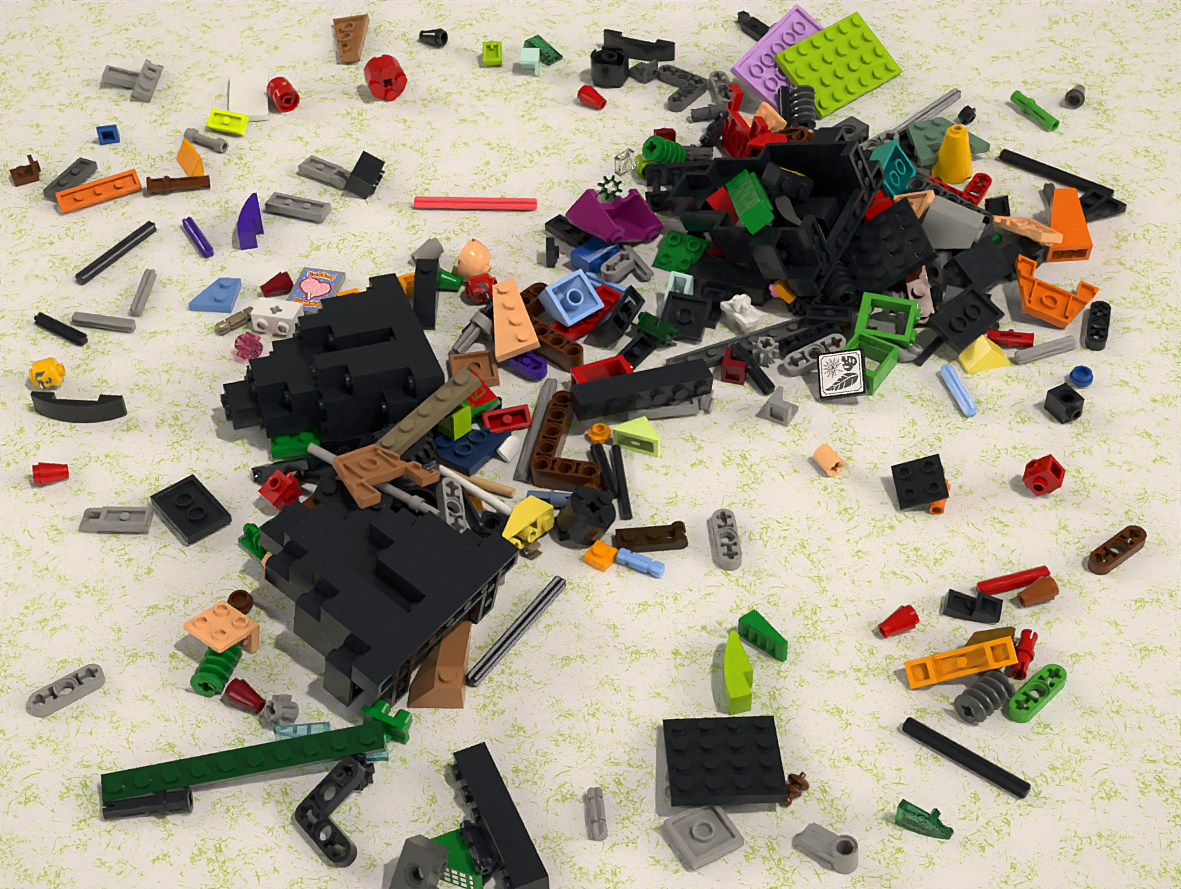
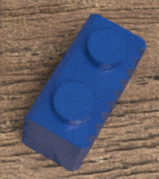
M594 236L570 252L571 266L577 270L582 269L584 274L586 272L599 273L601 265L619 252V243H607Z

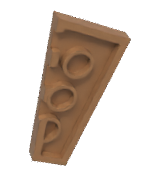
M368 14L333 19L342 63H354L360 60L370 21Z

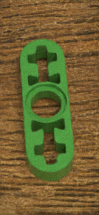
M1057 664L1044 666L1010 699L1007 711L1009 718L1017 723L1029 722L1064 688L1067 678L1066 670ZM1048 678H1053L1048 685ZM1038 689L1045 695L1043 697H1035L1030 691ZM1025 702H1027L1026 710L1021 709L1025 705Z

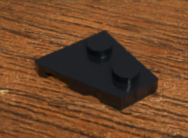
M1094 188L1079 198L1086 222L1124 213L1127 204Z

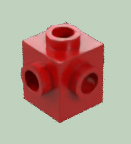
M1049 454L1040 459L1031 460L1025 467L1022 481L1038 497L1060 488L1066 470Z
M278 469L258 490L261 495L279 510L286 505H291L296 499L298 500L304 491L297 486L300 481L290 472L284 475Z

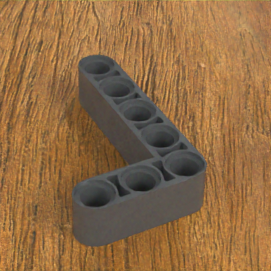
M916 175L908 180V190L911 188H918L922 191L933 190L935 196H940L985 215L982 223L986 225L979 240L986 235H989L991 239L994 237L995 225L994 217L991 213L923 176ZM946 249V251L952 253L953 257L965 250Z

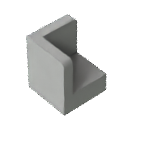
M778 386L767 400L766 419L787 427L799 411V406L784 401V387Z

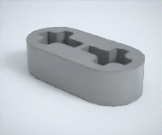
M620 251L601 265L602 280L611 283L616 282L634 268V254L629 251Z

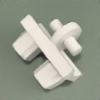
M737 294L730 301L720 303V308L727 313V319L730 322H738L741 325V331L745 334L754 331L756 323L763 320V314L751 305V298L746 294L740 296Z

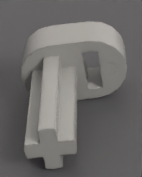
M477 311L469 320L470 326L451 347L453 352L457 354L465 353L480 334L489 341L495 339L494 323L481 312Z

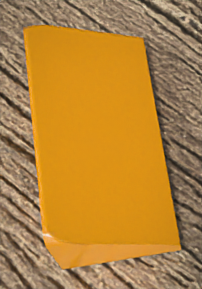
M183 139L176 157L177 162L188 177L204 175L202 158L188 139Z

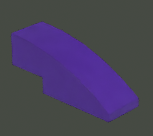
M252 193L247 199L238 218L237 230L241 250L258 248L256 235L264 234L257 193Z

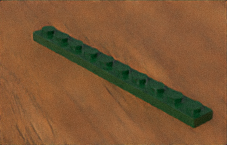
M381 721L101 774L102 802L157 795V792H160V790L172 792L183 790L184 787L188 786L197 788L338 761L347 757L385 752L383 725Z

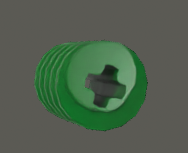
M660 136L649 137L642 148L644 158L657 164L684 162L686 153L682 145Z
M235 644L221 653L208 647L194 675L190 679L191 687L204 697H212L215 693L223 692L224 684L228 683L229 676L233 674L238 660L243 655L242 650Z

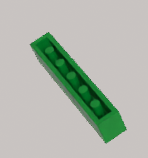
M745 169L726 184L738 218L752 235L774 219L771 212L774 208L760 179L754 172L749 173Z

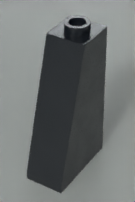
M707 252L685 273L693 276V295L702 296L705 287L727 290L725 301H730L737 294L739 296L746 294L751 298V305L763 307L768 300L773 298L770 294L769 285H774V279H764L760 272L728 262Z

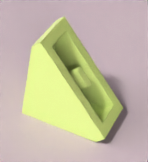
M646 416L613 427V445L617 444L620 445L621 449L659 457L660 437Z

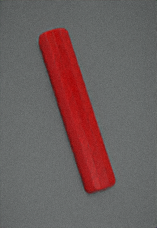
M1043 565L976 583V591L992 595L1031 585L1041 576H1050V570H1048L1047 566Z

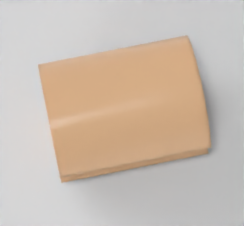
M828 444L821 445L813 454L814 460L830 476L837 475L845 466V462Z

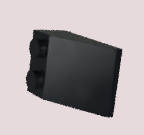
M370 433L321 443L320 447L339 456L372 445L375 440ZM318 458L319 464L311 468L312 472L303 475H297L296 472L294 477L301 481L318 484L321 475L335 478L338 474L333 465Z

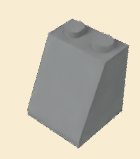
M936 195L923 220L922 227L934 249H970L973 242L978 243L986 224L982 223L985 215Z

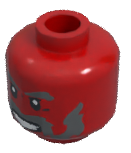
M488 273L470 277L468 285L465 286L467 298H471L475 304L492 301V285L497 284L496 278Z

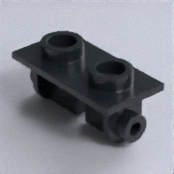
M482 817L476 824L465 820L459 825V834L464 838L466 845L470 847L469 852L475 863V870L482 874L483 881L487 883L506 863L485 817Z

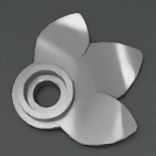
M883 309L882 312L873 313L870 316L868 327L877 328V331L905 335L908 321L904 318V312Z

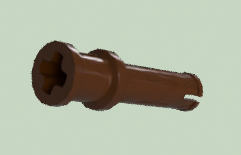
M166 175L164 178L153 179L146 177L148 195L160 192L170 194L176 190L211 188L209 175L170 178V176Z

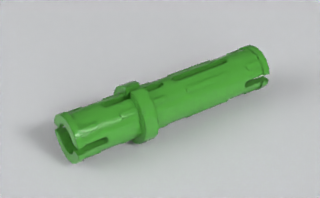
M1018 90L1012 93L1010 100L1021 107L1022 112L1030 114L1050 131H1055L1058 128L1060 121L1039 107L1035 100L1027 98Z

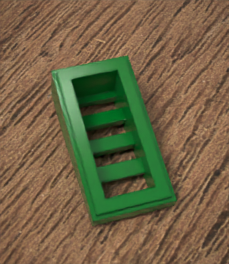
M754 609L739 618L738 634L742 638L781 662L787 660L788 642L757 610Z

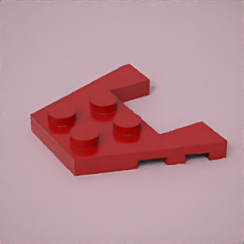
M729 84L728 91L732 92L731 101H727L726 104L729 116L728 121H724L721 147L728 157H743L748 141L765 133L769 126L761 116L753 117L751 127L747 125L738 112L744 93L737 84Z

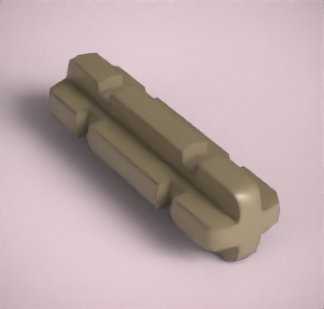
M249 306L243 309V313L240 311L226 318L225 322L222 320L216 323L217 332L220 335H224L229 332V329L232 331L246 324L247 320L251 321L250 313L253 307Z

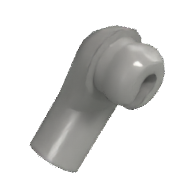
M912 344L909 349L899 347L898 360L902 362L914 361L922 352L921 346Z

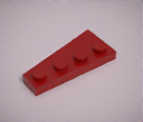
M602 284L595 290L604 304L602 309L569 327H566L559 321L554 322L550 327L575 340L591 331L597 320L616 301L621 293Z

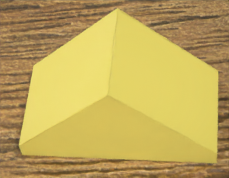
M981 335L958 356V361L967 374L1010 365V361L1001 347L984 335Z

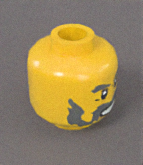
M50 357L35 361L32 364V368L29 369V376L33 386L45 390L60 386L63 382V376H66V370L63 363H58L55 358Z

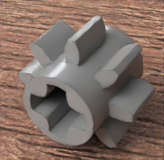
M759 337L758 343L752 342L753 359H756L759 364L771 365L773 358H779V343H775L771 337Z
M272 695V700L266 702L264 716L267 720L271 721V727H291L290 722H294L297 719L299 708L296 702L291 701L292 695Z

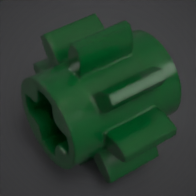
M612 175L609 180L606 176H603L604 183H597L601 187L598 195L602 193L606 195V201L609 199V196L615 199L617 197L615 193L623 192L618 186L622 181L616 182L614 180L615 175ZM611 182L613 183L612 187L615 188V190H612L610 193H608V189L605 188V185H608Z

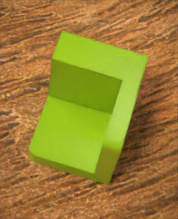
M461 402L451 411L450 416L438 422V431L454 441L471 431V407Z

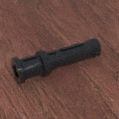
M188 786L179 791L167 792L166 790H160V792H157V795L104 801L103 807L106 808H102L103 817L105 820L149 813H159V815L167 816L169 812L182 810L189 813L193 811V794L191 787Z

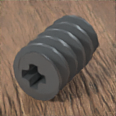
M810 85L797 86L790 92L792 127L803 126V128L809 127V129L816 127V116L814 115L815 89Z
M991 669L961 695L957 696L954 699V706L964 721L968 723H973L974 721L984 722L987 716H991L994 710H998L1001 704H1005L1008 698H1012L1015 695V688L1003 672L998 669Z

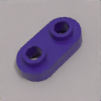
M530 352L507 359V365L510 369L529 379L540 380L548 373L547 362Z

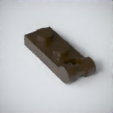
M675 521L671 525L615 529L618 550L625 548L630 550L631 553L681 550L688 546V539L685 535L686 527L682 521Z

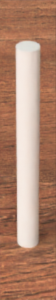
M443 465L439 466L440 476L455 479L471 495L502 514L511 515L512 507Z

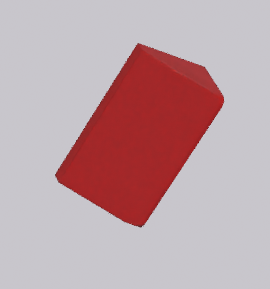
M528 404L481 413L483 427L491 428V432L502 433L503 430L515 431L530 428L532 425Z

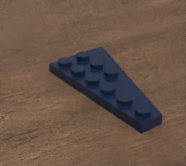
M438 423L430 429L439 452V457H437L439 460L438 464L468 477H471L497 453L496 450L507 437L512 436L511 431L503 430L501 434L491 432V428L482 427L480 430L472 429L454 441L438 431ZM380 431L370 434L376 437V435H380Z

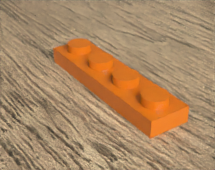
M135 169L57 192L55 197L62 214H66L142 190V185Z

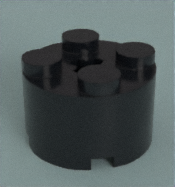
M613 45L602 46V50L596 51L595 49L592 51L590 59L593 84L595 86H613L614 88L623 87V83L629 78L628 52L625 53L623 48Z
M578 486L558 513L557 520L562 531L566 530L570 534L569 539L575 543L585 546L593 545L597 540L602 539L616 519V510L612 503V496L606 491L600 492L594 488Z

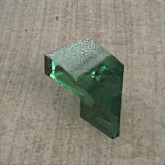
M902 799L897 806L895 824L924 836L949 840L954 834L953 829L943 825L938 818L941 813L937 808H934L929 814L905 799Z

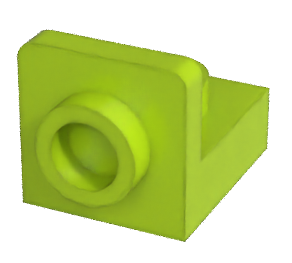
M483 42V66L502 65L501 42Z

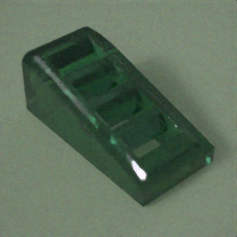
M539 34L524 41L523 48H540V61L548 66L563 59V56Z

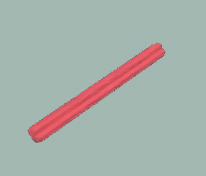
M414 197V207L537 209V199Z

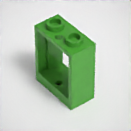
M864 292L854 335L857 331L889 343L892 342L902 349H909L910 343L915 344L917 331L914 330L915 323L919 324L922 311L918 310V301ZM872 307L910 313L905 335L867 329Z
M857 331L842 350L863 348L865 356L882 362L876 371L866 368L867 393L873 395L897 365L899 346Z

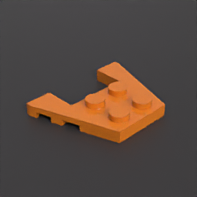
M1019 254L1015 260L1022 312L1065 329L1099 291L1098 287L1080 281L1075 294H1072L1033 277L1037 262Z

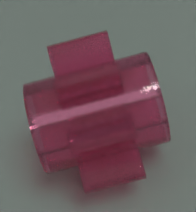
M248 331L245 334L239 335L234 344L235 349L239 350L236 355L244 360L259 357L263 350V344L259 342L261 337Z

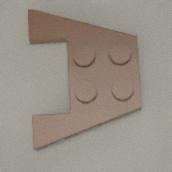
M374 444L333 457V468L361 509L380 503L381 493L373 488L374 485L390 482L394 478L405 475L419 486L424 487L438 482L440 477L439 471L431 469V472L421 469L422 464L415 461L404 462L400 460V455Z

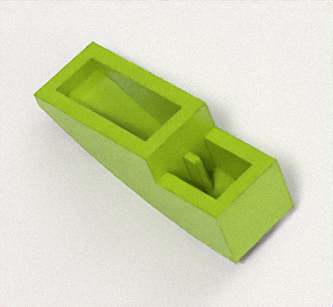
M736 630L730 631L724 654L723 689L729 714L735 715L751 711L752 692L750 688L753 685V668Z

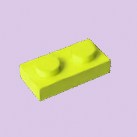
M212 108L206 126L212 130L244 136L250 118L245 114Z

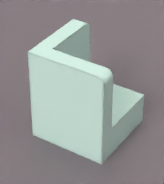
M521 48L519 58L521 69H535V76H539L540 48Z

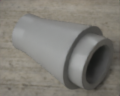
M429 238L410 256L416 264V259L439 258L444 250L437 238Z

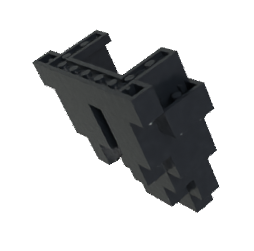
M820 127L811 142L766 143L758 157L714 158L705 172H684L666 199V202L673 216H679L686 231L708 232L715 247H721L728 262L751 263L754 271L762 273L764 279H787L795 296H819L886 176L879 160H865L858 141H848L843 127ZM768 162L803 172L815 181L807 201L786 196L791 202L796 217L802 221L799 227H785L779 213V217L772 227H762L752 235L746 227H734L728 212L713 210L706 201L709 196L722 186L727 190L726 184L745 169L749 173L754 172L761 180ZM762 184L767 196L770 198L772 190Z
M396 273L369 277V287H366V291L320 299L321 309H317L316 314L297 317L298 323H295V333H292V338L272 341L273 351H269V356L248 360L249 365L246 366L247 370L244 380L223 384L224 394H220L221 404L225 411L227 422H232L234 430L259 426L260 430H265L268 439L321 428L322 433L326 432L329 441L377 432L383 428L386 429L391 423L395 424L398 420H403L444 385V372Z
M296 499L291 505L284 506L278 516L272 521L268 520L260 529V545L272 554L265 563V579L295 602L293 632L325 657L323 688L346 707H349L366 691L374 699L377 700L379 698L387 702L390 708H392L409 691L413 664L470 608L469 619L476 624L493 609L500 579L517 564L520 551L517 546L496 531L488 538H481L469 528L461 534L430 510L423 517H416L404 507L397 513L387 508L381 514H374L368 508L361 509L360 507L356 511H349L338 502L331 508H328L321 502L314 509H309Z

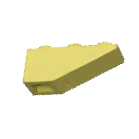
M530 495L514 506L502 536L521 550L554 527V506Z

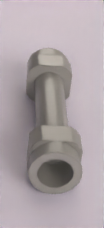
M187 128L184 132V138L188 139L189 142L195 143L198 141L212 146L214 151L219 153H225L228 150L229 144L222 138L213 139L199 134V131L194 128Z

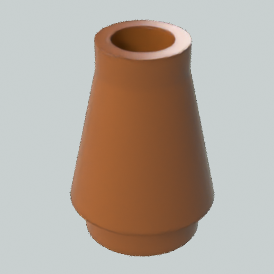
M1041 576L1023 591L1017 593L1020 604L1023 607L1054 600L1055 596L1059 594V589L1051 576Z

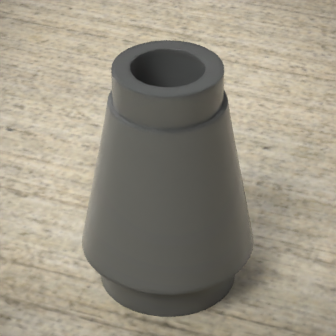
M1076 85L1066 93L1065 101L1068 106L1078 108L1083 105L1085 101V87L1083 85Z

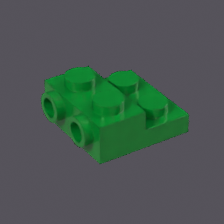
M320 428L271 438L272 458L310 454L307 452V448L311 443L320 447Z

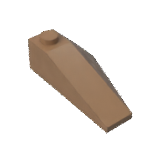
M457 621L432 645L411 683L409 708L464 709L472 621Z

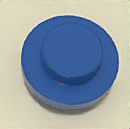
M1080 365L1074 367L1070 372L1069 380L1076 386L1084 387L1093 382V374L1090 368Z

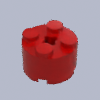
M384 54L378 58L373 57L364 67L365 81L376 98L394 101L404 91L407 77L398 60L393 56Z

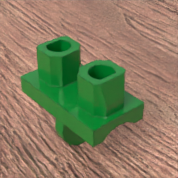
M379 698L371 707L363 705L360 709V713L364 715L363 724L381 721L386 743L393 739L406 745L410 739L408 729L413 722L410 712L399 709L396 715L391 717L388 715L391 712L390 705Z

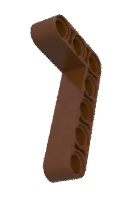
M541 282L534 283L520 292L541 346L532 351L570 373L571 368L584 365V349L579 343L537 319L539 315L546 311L538 295L548 285Z
M566 390L557 391L553 394L530 461L531 482L538 488L573 492L578 486H583L586 483L595 484L600 489V467L598 464L589 461L561 458L574 417V411L569 403L570 392Z

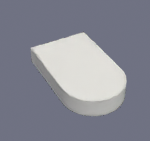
M509 436L496 450L506 463L510 462L520 450V440L516 436Z

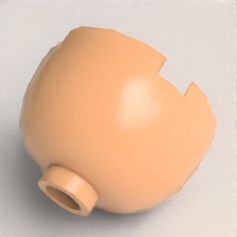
M472 238V241L469 240L457 258L459 260L458 267L454 265L451 274L462 278L463 282H468L472 276L484 273L489 274L492 266L489 265L491 258L487 247Z

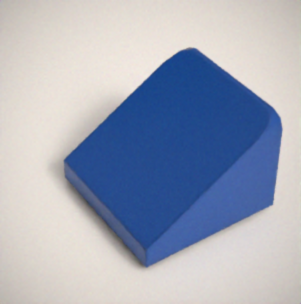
M116 124L96 127L100 145L120 142V134Z

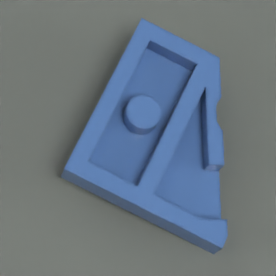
M219 277L189 302L190 311L232 313L242 286L241 279Z

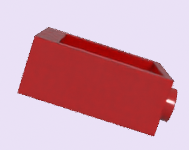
M622 354L570 369L571 385L633 373V367L630 362L625 360Z

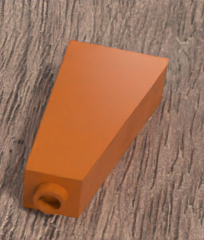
M1076 188L1054 189L1050 203L1048 227L1063 234L1062 243L1046 246L1045 262L1089 260L1093 244Z

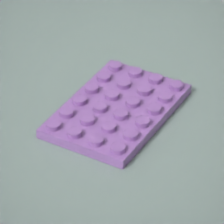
M796 4L731 68L730 72L763 102L769 103L779 114L778 88L782 85L788 86L791 92L795 87L773 58L781 51L825 28L802 7Z

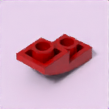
M722 186L709 196L706 201L713 210L728 212L735 227L739 218L728 191Z

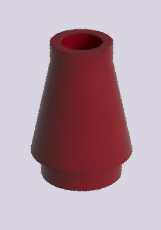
M280 271L265 284L261 285L260 289L264 297L267 298L272 295L289 292L294 284L287 271L283 273Z
M233 679L224 692V696L228 698L229 703L251 710L256 714H259L266 704V700L244 679Z

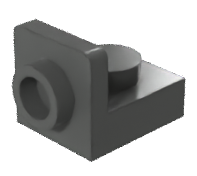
M654 59L647 64L641 61L629 69V76L644 84L658 77V61Z

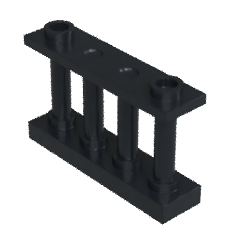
M712 160L645 165L647 186H652V192H645L646 203L652 211L670 210L666 199L672 190L661 191V185L673 184L674 188L684 172H705Z

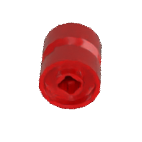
M275 77L268 83L267 94L280 111L290 112L298 106L300 101L299 94L285 77Z

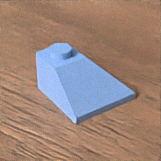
M582 269L549 285L538 295L549 316L566 327L575 324L604 307L603 302Z

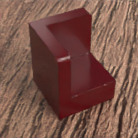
M727 348L722 362L721 382L744 385L747 377L746 362L732 360V348Z

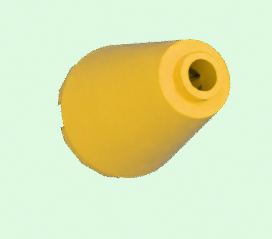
M956 124L947 129L937 152V161L935 164H932L931 173L935 179L937 177L941 178L945 184H962L965 182V179L972 177L973 167L968 131L962 125Z

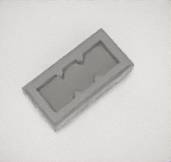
M106 65L102 74V81L134 89L140 73Z

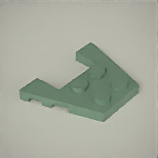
M943 117L907 124L906 132L911 145L914 146L915 157H918V165L920 167L936 163L937 155L932 150L940 148L947 129L956 124ZM968 132L970 152L973 155L989 152L990 144Z

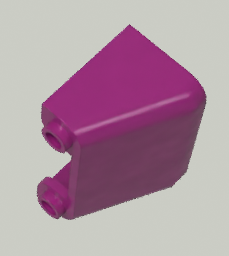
M587 189L565 214L570 224L607 243L613 244L620 242H651L658 238L659 232L664 228L637 189H630L628 191L629 194L625 198L617 196L612 203H600L597 199L598 194L594 189Z

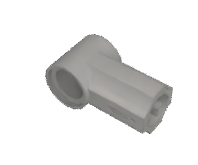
M814 822L808 824L800 839V846L831 862L834 870L838 873L850 874L857 869L858 843L855 838L849 835L838 836Z

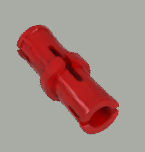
M989 329L987 333V338L995 344L1007 345L1012 348V345L1033 347L1034 333L1013 332L1014 329H1009V331Z
M1031 629L1021 631L1018 645L1014 648L1018 663L1011 665L1009 675L1013 677L1016 670V680H1024L1026 678L1029 663L1034 660L1035 652L1033 650L1038 634L1034 632L1030 639Z

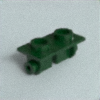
M647 311L639 313L638 324L631 323L638 328L636 332L640 333L642 331L647 337L650 334L655 336L654 341L664 346H667L668 343L677 345V343L672 341L673 337L676 338L679 334L677 327L664 320H661L657 327L660 318Z

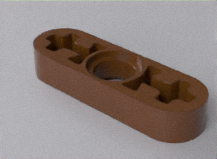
M1136 525L1125 527L1090 553L1087 564L1088 569L1096 575L1108 574L1144 547L1147 537L1146 531ZM1118 547L1121 548L1124 552L1116 553L1113 552L1110 548Z

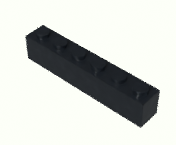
M700 358L570 385L569 403L580 422L711 394L714 376L704 359Z
M482 742L454 752V765L450 766L455 782L460 781L462 784L460 791L465 804L470 803L473 808L470 809L473 822L476 824L482 817H485L506 863L499 870L504 876L501 879L504 889H550L549 875L486 743Z

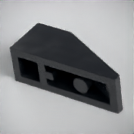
M416 259L413 310L423 330H435L442 275L439 259Z
M632 285L628 286L597 320L590 333L606 348L625 334L645 303V299Z

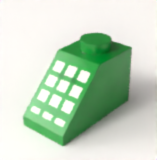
M459 829L431 838V840L450 849L447 856L448 866L444 874L440 876V880L465 889H483L482 874L475 870V863L469 852L470 847L466 845L464 838L460 836Z

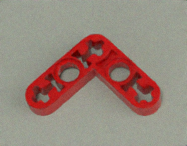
M976 173L964 192L935 178L925 177L976 206H979L992 183L989 175Z

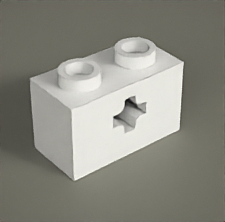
M265 297L259 298L250 313L254 331L292 336V333H295V323H298L297 317L304 316L302 303Z

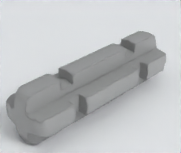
M590 787L587 790L592 838L596 841L600 839L605 840L608 837L603 792L600 787Z

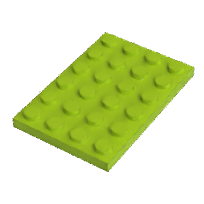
M858 12L781 51L773 58L794 87L810 85L815 89L814 108L815 115L819 120L899 76L902 72L901 68Z

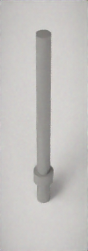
M313 443L307 448V452L333 465V457H336V455ZM387 482L373 486L405 503L410 510L416 513L420 511L426 514L430 510L438 517L440 516L441 511L424 503L425 500L417 495L411 496Z

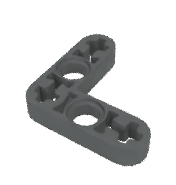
M662 65L658 68V79L679 88L668 98V109L671 112H682L707 91V80L701 76L672 65Z

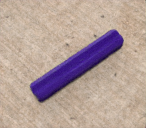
M183 218L184 229L203 257L213 256V247L193 218Z

